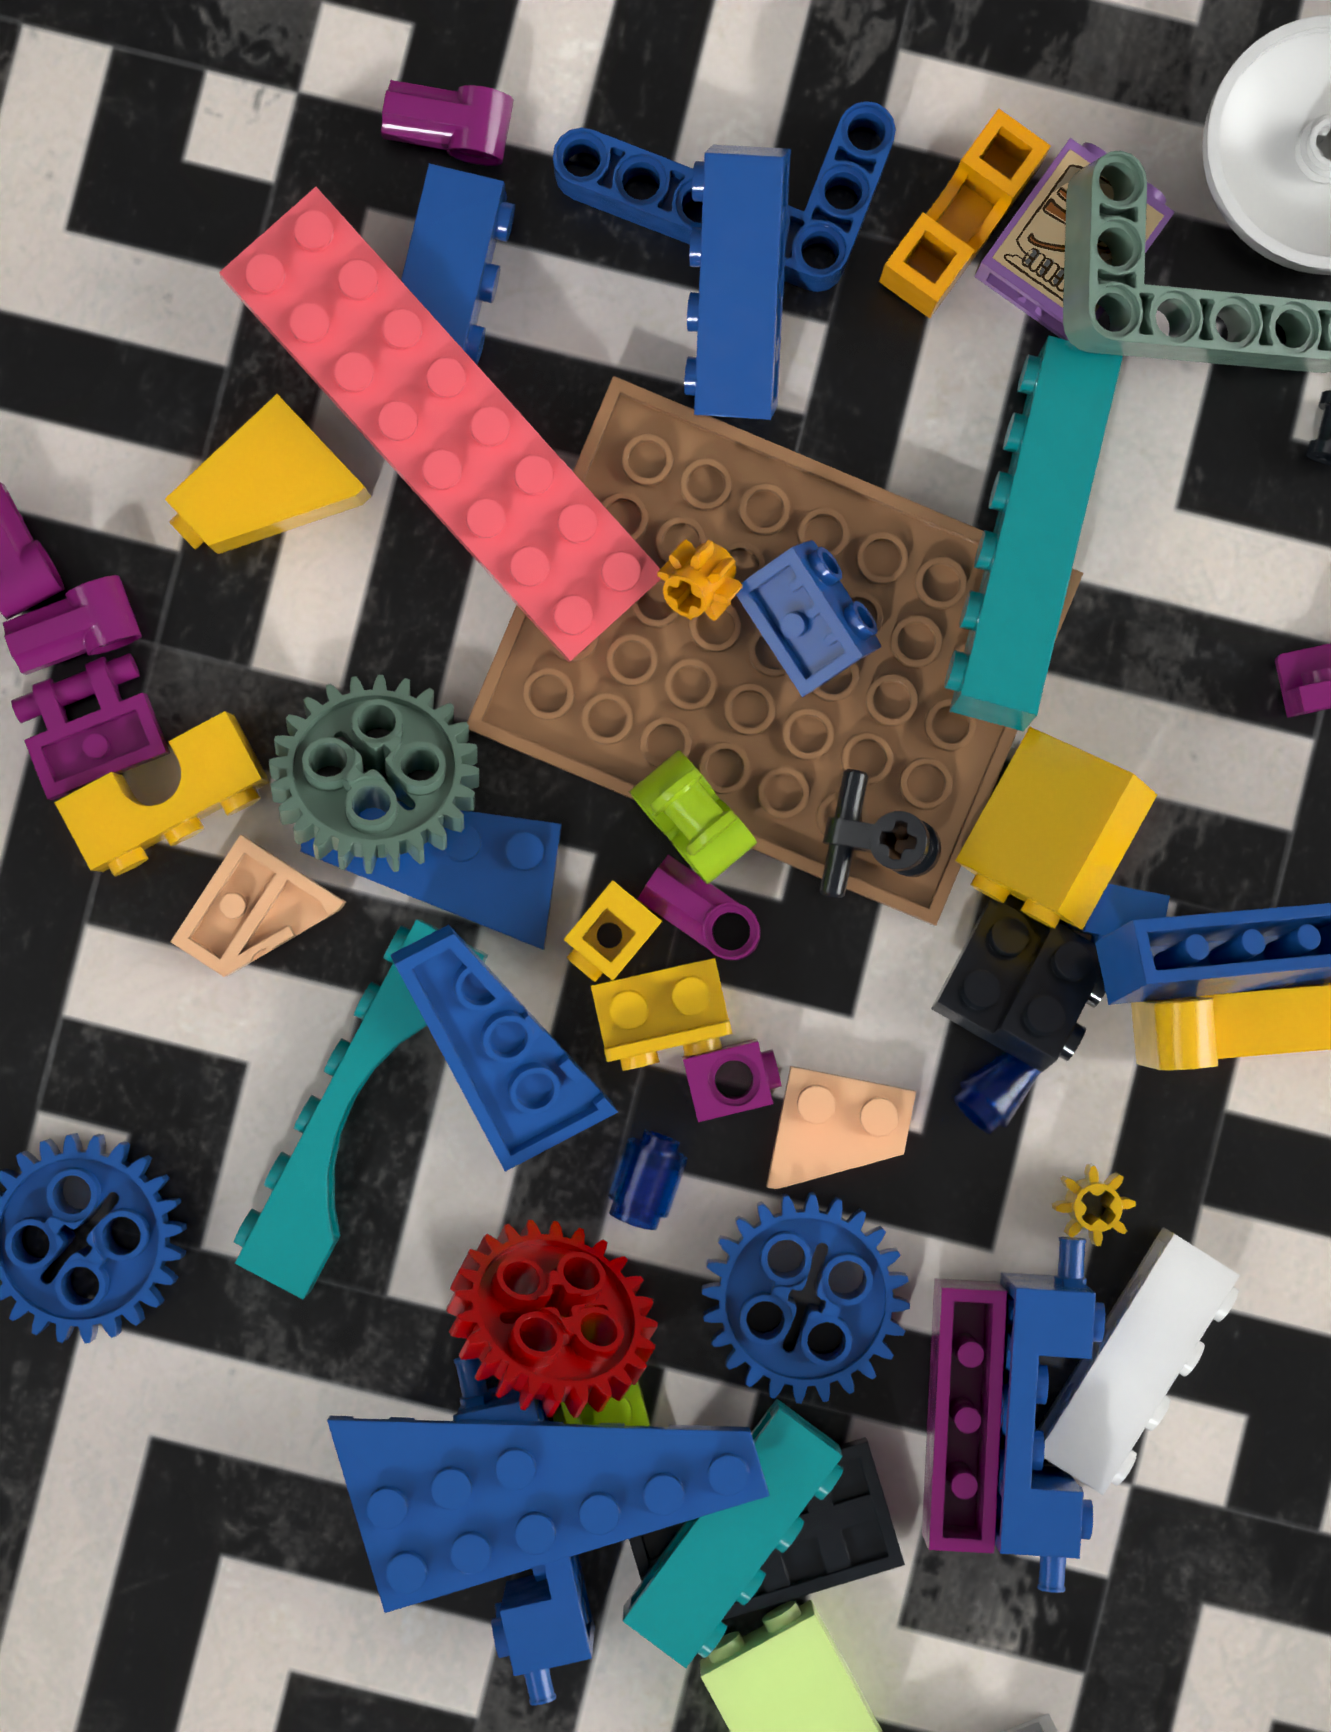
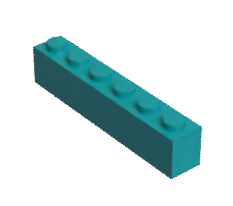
M1048 336L1038 356L1028 354L1017 388V392L1027 394L1023 413L1018 414L1014 412L1012 414L1003 444V450L1013 452L1008 473L998 472L989 500L988 508L998 511L994 531L984 530L974 561V568L984 570L979 592L969 590L960 617L959 628L969 630L964 652L956 650L953 652L945 678L944 688L954 690L950 712L1023 732L1038 714L1122 363V355L1089 353L1077 349L1070 341Z

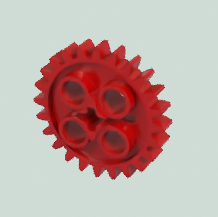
M528 1220L520 1235L511 1225L506 1224L503 1226L497 1239L489 1234L483 1236L477 1250L470 1249L450 1286V1290L454 1294L447 1305L446 1312L457 1316L449 1330L450 1336L467 1338L459 1353L460 1359L470 1360L479 1358L482 1362L475 1375L476 1380H483L492 1375L500 1380L495 1396L501 1398L512 1389L520 1392L519 1405L520 1409L524 1411L530 1406L534 1398L542 1400L543 1409L547 1417H552L559 1404L564 1402L572 1417L578 1418L587 1402L599 1413L603 1411L611 1397L621 1401L631 1384L636 1385L647 1367L646 1362L655 1349L656 1345L650 1341V1338L657 1329L658 1322L646 1317L654 1304L653 1299L635 1296L644 1281L642 1276L624 1277L621 1273L628 1259L625 1256H621L609 1261L604 1257L608 1243L604 1239L597 1242L592 1248L585 1245L583 1228L579 1227L571 1239L563 1237L558 1221H553L547 1234H541L536 1223L533 1220Z

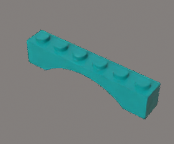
M416 919L411 930L401 925L394 935L384 955L385 960L393 963L381 986L371 982L365 990L354 1012V1016L363 1020L351 1043L341 1038L324 1069V1073L333 1077L322 1099L311 1095L294 1125V1129L303 1133L291 1156L281 1152L264 1182L265 1187L273 1190L261 1213L253 1208L249 1211L234 1239L235 1244L243 1247L235 1264L301 1299H304L312 1291L341 1236L335 1208V1164L341 1133L354 1101L374 1070L402 1042L427 1026L391 958V954L439 930L423 920ZM467 944L485 963L488 954Z

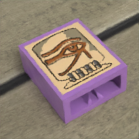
M1072 138L1062 148L984 257L974 276L1055 335L1067 341L1069 340L1064 333L1063 327L1067 188L1069 181L1077 171L1107 154L1092 143L1085 142L1083 145H1080ZM1100 176L1099 183L1102 192L1109 199L1113 200L1114 192L1110 182L1103 176ZM1148 182L1145 253L1175 212L1165 205L1167 200L1162 192ZM1098 240L1097 248L1101 259L1108 265H1111L1112 256L1108 246ZM1096 304L1095 314L1098 320L1105 309Z

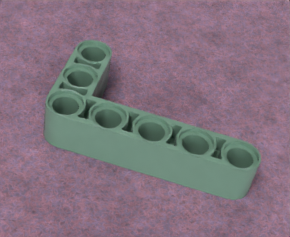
M1121 150L1111 151L1073 175L1069 181L1066 194L1063 327L1068 340L1077 349L1100 354L1316 373L1331 372V302L1144 284L1147 178L1146 171L1141 162L1130 153ZM1100 176H1103L1110 182L1114 192L1113 200L1109 199L1102 192L1099 183ZM1098 240L1108 246L1112 256L1111 265H1108L1101 259L1097 248ZM1096 304L1104 308L1109 316V331L1105 330L1096 319ZM1157 310L1164 314L1168 320V336L1157 325ZM1217 316L1227 326V341L1220 336L1217 330ZM1276 322L1282 326L1285 332V345L1279 341L1276 335Z

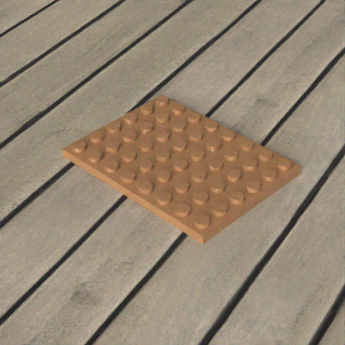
M613 376L573 472L661 569L669 560L668 556L685 539L692 543L695 549L700 544L706 543L709 539L713 543L725 548L736 561V575L734 579L741 583L791 547L813 540L818 547L827 549L838 562L842 571V579L840 581L852 600L862 603L873 616L878 629L875 635L881 644V648L860 659L813 692L802 697L736 595L717 620L713 621L707 616L705 611L700 616L690 620L676 613L667 604L663 595L665 581L661 579L570 663L516 605L468 718L469 731L633 800L634 798L629 791L672 754L680 750L703 775L716 795L731 808L754 836L757 844L751 848L752 850L821 879L829 846L823 843L827 818L835 816L843 772L847 769L866 772L869 777L860 822L875 824L879 818L893 811L911 813L932 826L938 833L941 841V855L935 867L927 874L919 877H906L881 865L872 853L854 850L846 889L936 926L961 868V865L955 860L989 801L1018 731L950 712L954 690L944 688L953 652L955 650L964 652L969 630L959 628V622L969 590L979 592L984 570L974 568V561L984 531L706 415H694V409ZM1073 568L1056 638L1084 574ZM909 835L907 840H897L895 851L902 854L904 849H915L917 839Z

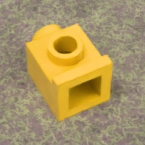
M612 880L563 939L574 948L566 958L595 982L603 973L613 981L662 923V920ZM614 923L621 929L622 939L616 947L606 948L599 943L597 933L603 924Z

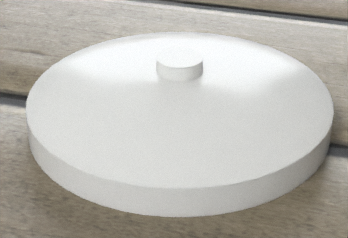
M1331 15L1313 16L1285 24L1269 32L1243 52L1220 83L1211 101L1204 126L1202 147L1203 165L1212 198L1223 218L1240 239L1265 258L1281 266L1300 272L1331 275Z

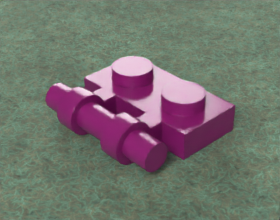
M130 653L111 661L101 657L86 663V671L56 683L52 678H48L33 684V692L11 700L13 711L20 723L42 715L47 731L27 738L24 742L47 799L55 800L70 794L110 772L120 774L170 754L148 695L140 693L125 700H122L118 685L140 676L135 660ZM95 694L101 709L69 722L65 706Z

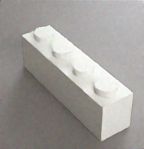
M1163 1227L1105 1319L1104 1338L1102 1342H1093L1092 1359H1080L1037 1430H1043L1044 1459L1101 1495H1104L1111 1483L1118 1486L1126 1478L1136 1460L1137 1453L1132 1448L1144 1429L1154 1430L1165 1416L1171 1401L1166 1394L1178 1374L1187 1376L1198 1363L1205 1347L1200 1339L1213 1319L1217 1322L1223 1320L1234 1305L1239 1292L1234 1285L1240 1275Z

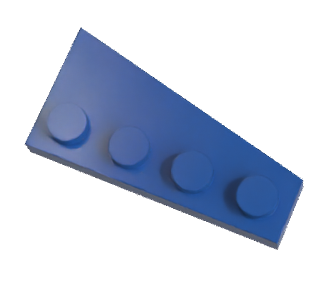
M397 801L406 810L414 809L401 801ZM369 808L360 812L358 816L363 819L374 820L384 816L386 812L382 809ZM460 810L464 814L463 831L457 832L444 828L447 834V848L445 850H440L429 842L425 843L424 863L419 864L407 852L400 854L399 871L393 872L385 857L377 858L372 874H366L363 857L354 856L351 863L345 869L545 950L562 824ZM315 837L302 843L300 852L315 858L313 847ZM334 849L320 859L339 867L338 851Z
M450 925L391 954L399 974L505 1172L618 1113L615 1105Z

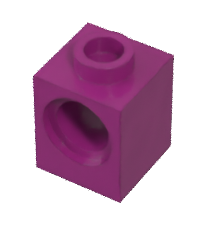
M757 1039L724 1046L722 1049L682 1057L698 1122L771 1105L773 1100L770 1089L782 1087L773 1049L761 1052ZM728 1061H741L751 1070V1084L747 1091L741 1095L728 1096L720 1092L716 1087V1072L722 1064Z

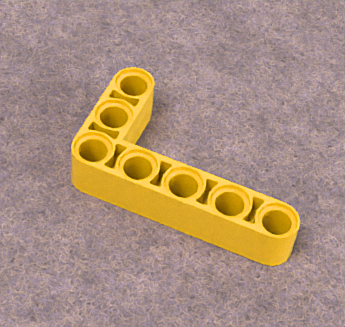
M1331 983L1131 1003L1136 1064L1157 1070L1218 1066V1059L1331 1050Z

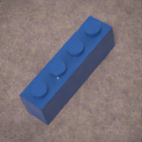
M713 144L705 152L704 161H695L692 199L693 201L703 202L702 228H692L689 260L691 267H700L699 293L690 292L687 330L697 332L696 357H687L684 378L685 395L695 396L694 415L771 420L778 407L791 149Z
M429 164L401 281L478 365L486 332L485 327L477 325L482 301L493 303L500 276V266L491 263L497 240L507 242L514 219L515 204L506 202L507 194L504 181Z
M1331 903L1132 920L1095 942L1108 1005L1330 983Z

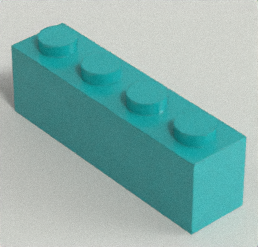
M778 1399L774 1401L751 1432L770 1496L686 1521L623 1606L622 1621L684 1668L688 1667L697 1653L706 1658L715 1649L727 1629V1625L721 1622V1620L736 1601L743 1606L750 1601L766 1576V1573L760 1568L775 1548L783 1553L790 1547L805 1523L799 1517L800 1513L813 1496L823 1500L842 1475L843 1468L837 1464L843 1457L839 1444Z

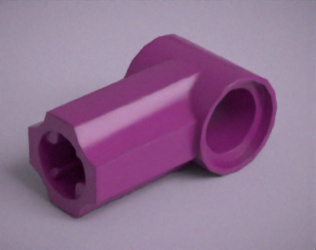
M390 80L383 103L381 134L383 139L447 150L450 156L467 163L484 166L501 165L514 99L502 91L484 86L464 85L459 87L457 92Z
M0 482V613L8 620L60 593L65 588L48 553L38 540H33L6 486Z
M118 575L106 576L81 584L69 590L64 600L2 622L5 632L4 637L10 654L20 672L24 675L84 653L98 655L129 645L142 637L122 581Z
M669 854L651 876L637 899L710 950L715 956L722 959L738 961L746 958L757 948L760 941L761 927L757 917L748 907L741 905L711 883L706 884L697 873ZM727 914L743 916L750 926V936L747 943L736 950L721 948L714 938L716 922Z

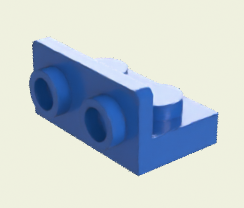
M813 540L793 546L741 582L743 584L742 589L736 594L802 697L813 692L860 659L881 648V644L875 635L878 629L873 616L862 603L852 600L840 581L842 579V571L838 562L827 549L818 547Z

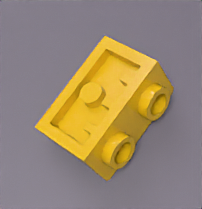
M715 958L591 985L604 1043L606 1061L610 1062L620 1059L622 1071L659 1063V1050L681 1045L683 1046L685 1057L722 1049L720 1037L733 1034Z

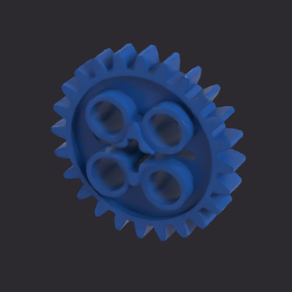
M72 1133L65 1137L63 1153L60 1152L56 1143L50 1138L40 1142L41 1161L27 1150L16 1155L18 1165L22 1171L21 1174L8 1168L0 1170V1182L7 1189L5 1192L0 1191V1280L3 1283L0 1286V1300L12 1296L17 1301L9 1316V1319L12 1321L28 1312L35 1315L32 1323V1334L38 1335L50 1323H55L57 1342L63 1343L69 1339L74 1327L78 1326L84 1344L96 1339L98 1324L101 1323L111 1338L116 1337L122 1332L121 1314L135 1326L145 1320L144 1311L139 1302L142 1301L149 1306L157 1308L165 1299L155 1287V1284L172 1285L177 1281L178 1276L174 1271L165 1266L166 1261L179 1260L185 1256L186 1250L170 1244V1237L186 1230L187 1224L169 1221L167 1212L182 1203L181 1199H162L158 1193L170 1179L167 1174L149 1180L144 1175L152 1160L149 1155L138 1159L133 1164L127 1161L130 1143L126 1141L121 1142L111 1153H106L104 1134H97L90 1140L87 1150H83L78 1133ZM70 1175L84 1179L90 1187L91 1198L85 1209H77L69 1205L65 1200L63 1187ZM111 1192L117 1193L119 1196L118 1203L88 1234L86 1241L90 1246H86L72 1254L59 1270L55 1279L51 1283L45 1282L43 1279L44 1272L54 1260L61 1256L76 1237L71 1229H76L89 1222L101 1208L107 1196ZM117 1217H127L133 1220L139 1227L141 1235L136 1249H124L114 1241L112 1225ZM27 1226H37L48 1235L50 1244L45 1258H36L25 1250L22 1239ZM75 1267H86L97 1276L99 1291L95 1298H83L74 1291L71 1284V1276Z
M814 1192L808 1193L803 1209H795L787 1193L782 1194L781 1212L774 1215L761 1201L757 1203L760 1222L752 1225L741 1216L735 1218L738 1230L742 1235L738 1241L722 1235L718 1238L719 1245L728 1254L727 1259L707 1260L706 1267L714 1274L720 1276V1282L702 1285V1295L719 1300V1305L703 1312L704 1322L723 1323V1328L711 1337V1343L713 1347L732 1344L734 1348L725 1360L726 1367L732 1369L746 1362L749 1367L745 1376V1384L749 1387L757 1383L763 1375L768 1377V1391L771 1398L775 1399L784 1384L792 1385L796 1403H802L807 1386H816L822 1401L827 1402L830 1396V1383L837 1380L843 1389L851 1394L854 1392L851 1373L858 1369L872 1380L876 1377L874 1368L869 1361L873 1354L890 1360L893 1358L892 1351L883 1341L885 1334L904 1336V1327L892 1319L891 1315L892 1312L910 1309V1303L905 1298L893 1295L892 1290L909 1282L906 1273L889 1272L887 1269L901 1255L897 1248H887L878 1251L876 1247L884 1238L886 1231L880 1225L863 1233L861 1229L865 1222L866 1213L861 1208L852 1213L847 1220L842 1218L841 1198L835 1197L825 1212L819 1210L817 1197ZM791 1240L802 1247V1261L793 1271L786 1273L778 1272L768 1264V1252L778 1241ZM819 1243H825L828 1246V1250L814 1281L816 1295L822 1300L819 1305L809 1303L806 1306L795 1347L791 1351H785L783 1349V1342L797 1311L795 1300L789 1293L791 1289L796 1291L803 1290L811 1269L816 1246ZM844 1261L855 1262L863 1270L861 1284L849 1293H840L833 1290L828 1282L829 1273L832 1268ZM762 1301L773 1302L783 1312L782 1320L778 1327L766 1333L755 1331L746 1322L747 1313L750 1308ZM829 1322L839 1326L843 1332L842 1341L834 1351L817 1353L807 1344L808 1335L817 1324Z

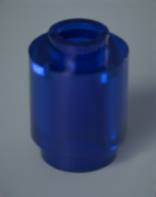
M644 1130L641 1139H627L608 1197L613 1200L609 1211L612 1217L635 1227L657 1230L660 1219L669 1216L688 1161L686 1156L677 1152L680 1145L679 1141L649 1130Z

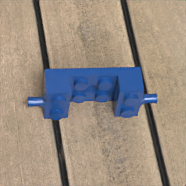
M1059 1237L1057 1275L1001 1272L1000 1284L1007 1290L995 1545L1000 1554L1040 1556L1039 1584L1037 1588L1041 1591L1054 1593L1065 1592L1066 1558L1080 1559L1081 1539L1090 1540L1093 1530L1092 1500L1083 1499L1084 1492L1082 1487L1076 1483L1070 1474L1059 1467L1043 1466L1045 1451L1043 1430H1036L1035 1424L1036 1404H1046L1049 1387L1048 1366L1040 1364L1039 1356L1092 1359L1093 1342H1102L1104 1338L1105 1306L1102 1302H1095L1096 1292L1086 1285L1087 1278L1084 1277V1258L1087 1239L1078 1237Z
M458 1357L453 1360L456 1365L462 1397L459 1398L461 1406L458 1413L453 1415V1421H459V1419L549 1421L543 1409L542 1400L534 1398L530 1406L524 1411L520 1409L519 1405L520 1392L512 1389L505 1396L498 1398L495 1396L497 1387L487 1389L485 1379L477 1381L475 1375L481 1365L479 1358L461 1360ZM579 1554L532 1568L534 1575L507 1581L502 1602L495 1603L496 1618L491 1619V1625L498 1657L510 1656L514 1676L524 1674L530 1705H542L556 1699L549 1668L592 1659L595 1625Z

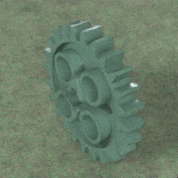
M384 675L377 676L373 690H364L357 676L351 677L350 693L342 695L332 684L326 685L327 703L321 705L312 698L306 697L304 699V708L307 719L290 714L286 717L287 731L290 736H275L276 755L279 757L269 759L271 778L276 780L270 784L273 802L282 803L278 807L282 825L295 823L293 833L294 840L298 845L315 837L313 847L316 859H322L334 849L338 851L339 869L345 870L354 856L363 857L366 874H372L377 858L386 857L393 872H397L400 868V854L408 852L415 861L422 864L425 862V843L429 842L434 847L445 850L447 848V834L444 828L457 832L463 831L464 814L460 810H474L475 792L471 789L479 787V768L473 766L477 763V745L467 743L469 741V725L467 722L452 724L454 722V706L451 703L442 705L435 710L433 709L434 690L428 688L417 698L410 696L409 679L405 678L394 692L387 690ZM375 728L387 729L391 732L382 738H372L365 735L367 731ZM338 737H345L354 748L352 749L348 744L338 739ZM363 764L368 770L365 774L363 773ZM326 766H335L343 770L341 773L330 777L316 774L319 769ZM415 770H427L434 774L433 777L421 781L407 777L409 773ZM386 773L387 783L385 782V778L382 776V774ZM397 798H398L401 802H403L404 804H406L407 806H409V807H411V808H414V809H412V810H406V809H404V808L397 802ZM369 808L382 809L386 812L384 816L374 820H367L358 816L360 812Z

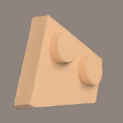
M240 835L174 935L171 943L223 977H227L340 911L346 901L249 838Z
M790 1066L766 1184L767 1188L780 1189L904 1155L916 1091Z

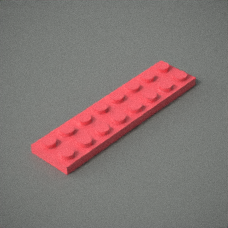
M317 187L312 189L219 272L220 278L569 663L661 580L657 576L660 568Z

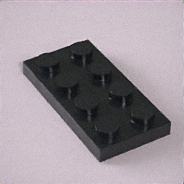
M866 1437L839 1445L843 1457L837 1464L843 1468V1472L836 1485L823 1500H819L815 1496L812 1497L799 1515L805 1523L794 1542L783 1553L776 1548L772 1551L760 1568L766 1573V1576L757 1592L744 1606L736 1601L721 1621L905 1565ZM685 1522L629 1539L641 1581Z

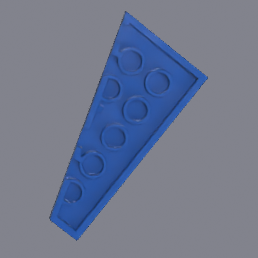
M330 1415L327 1419L384 1613L770 1496L750 1427L700 1425L654 1427L625 1426V1423L580 1425L551 1421L481 1419L434 1421L415 1420V1418L406 1417L360 1419L354 1418V1416Z

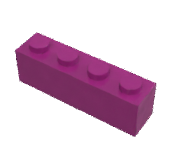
M934 1278L922 1536L929 1550L994 1553L1007 1290L997 1281Z

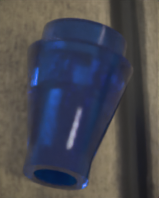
M1005 1052L961 1081L962 1090L954 1097V1101L971 1122L984 1132L991 1134L999 1125L1007 1127L1042 1072Z

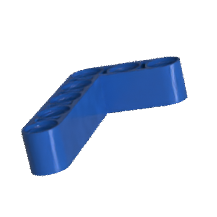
M865 101L856 103L845 111L839 121L805 211L788 205L785 282L806 290L820 292L829 290L843 276L894 142L896 131L894 119L889 111L880 104ZM587 128L571 129L560 136L555 144L553 164L557 185L565 195L573 200L689 245L692 228H702V223L693 222L683 212L686 204L693 200V168ZM856 128H870L880 137L881 145L873 150H860L853 146L848 134ZM587 153L594 156L600 165L589 176H574L565 168L569 158L575 154ZM647 176L657 183L659 189L649 199L639 200L629 196L624 187L633 177ZM834 186H847L855 192L859 202L851 209H836L829 204L825 193ZM823 244L832 250L836 261L825 269L812 268L803 259L802 251L809 245Z

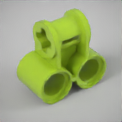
M680 750L672 754L629 791L641 809L669 838L681 856L706 884H710L757 844L756 839L744 823L716 795L707 780Z

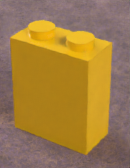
M1029 727L955 861L975 875L970 885L983 894L1001 903H1004L1008 895L1011 894L1025 901L1021 908L1023 913L1042 924L1055 929L1061 919L1083 930L1158 794L1134 773Z

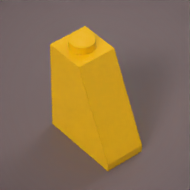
M276 394L174 489L165 500L177 512L169 523L195 550L205 542L217 554H221L362 506L371 498V495L351 471L285 401Z

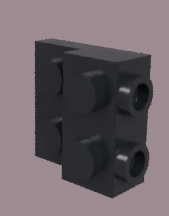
M991 898L985 905L931 1009L1036 1070L1044 1072L1059 1057L1068 1061L1073 1056L1086 1032V1027L1077 1023L1085 1004L1095 1008L1106 993L1096 945L1060 923L1057 924L1055 929L1051 927L1046 928L1005 903Z

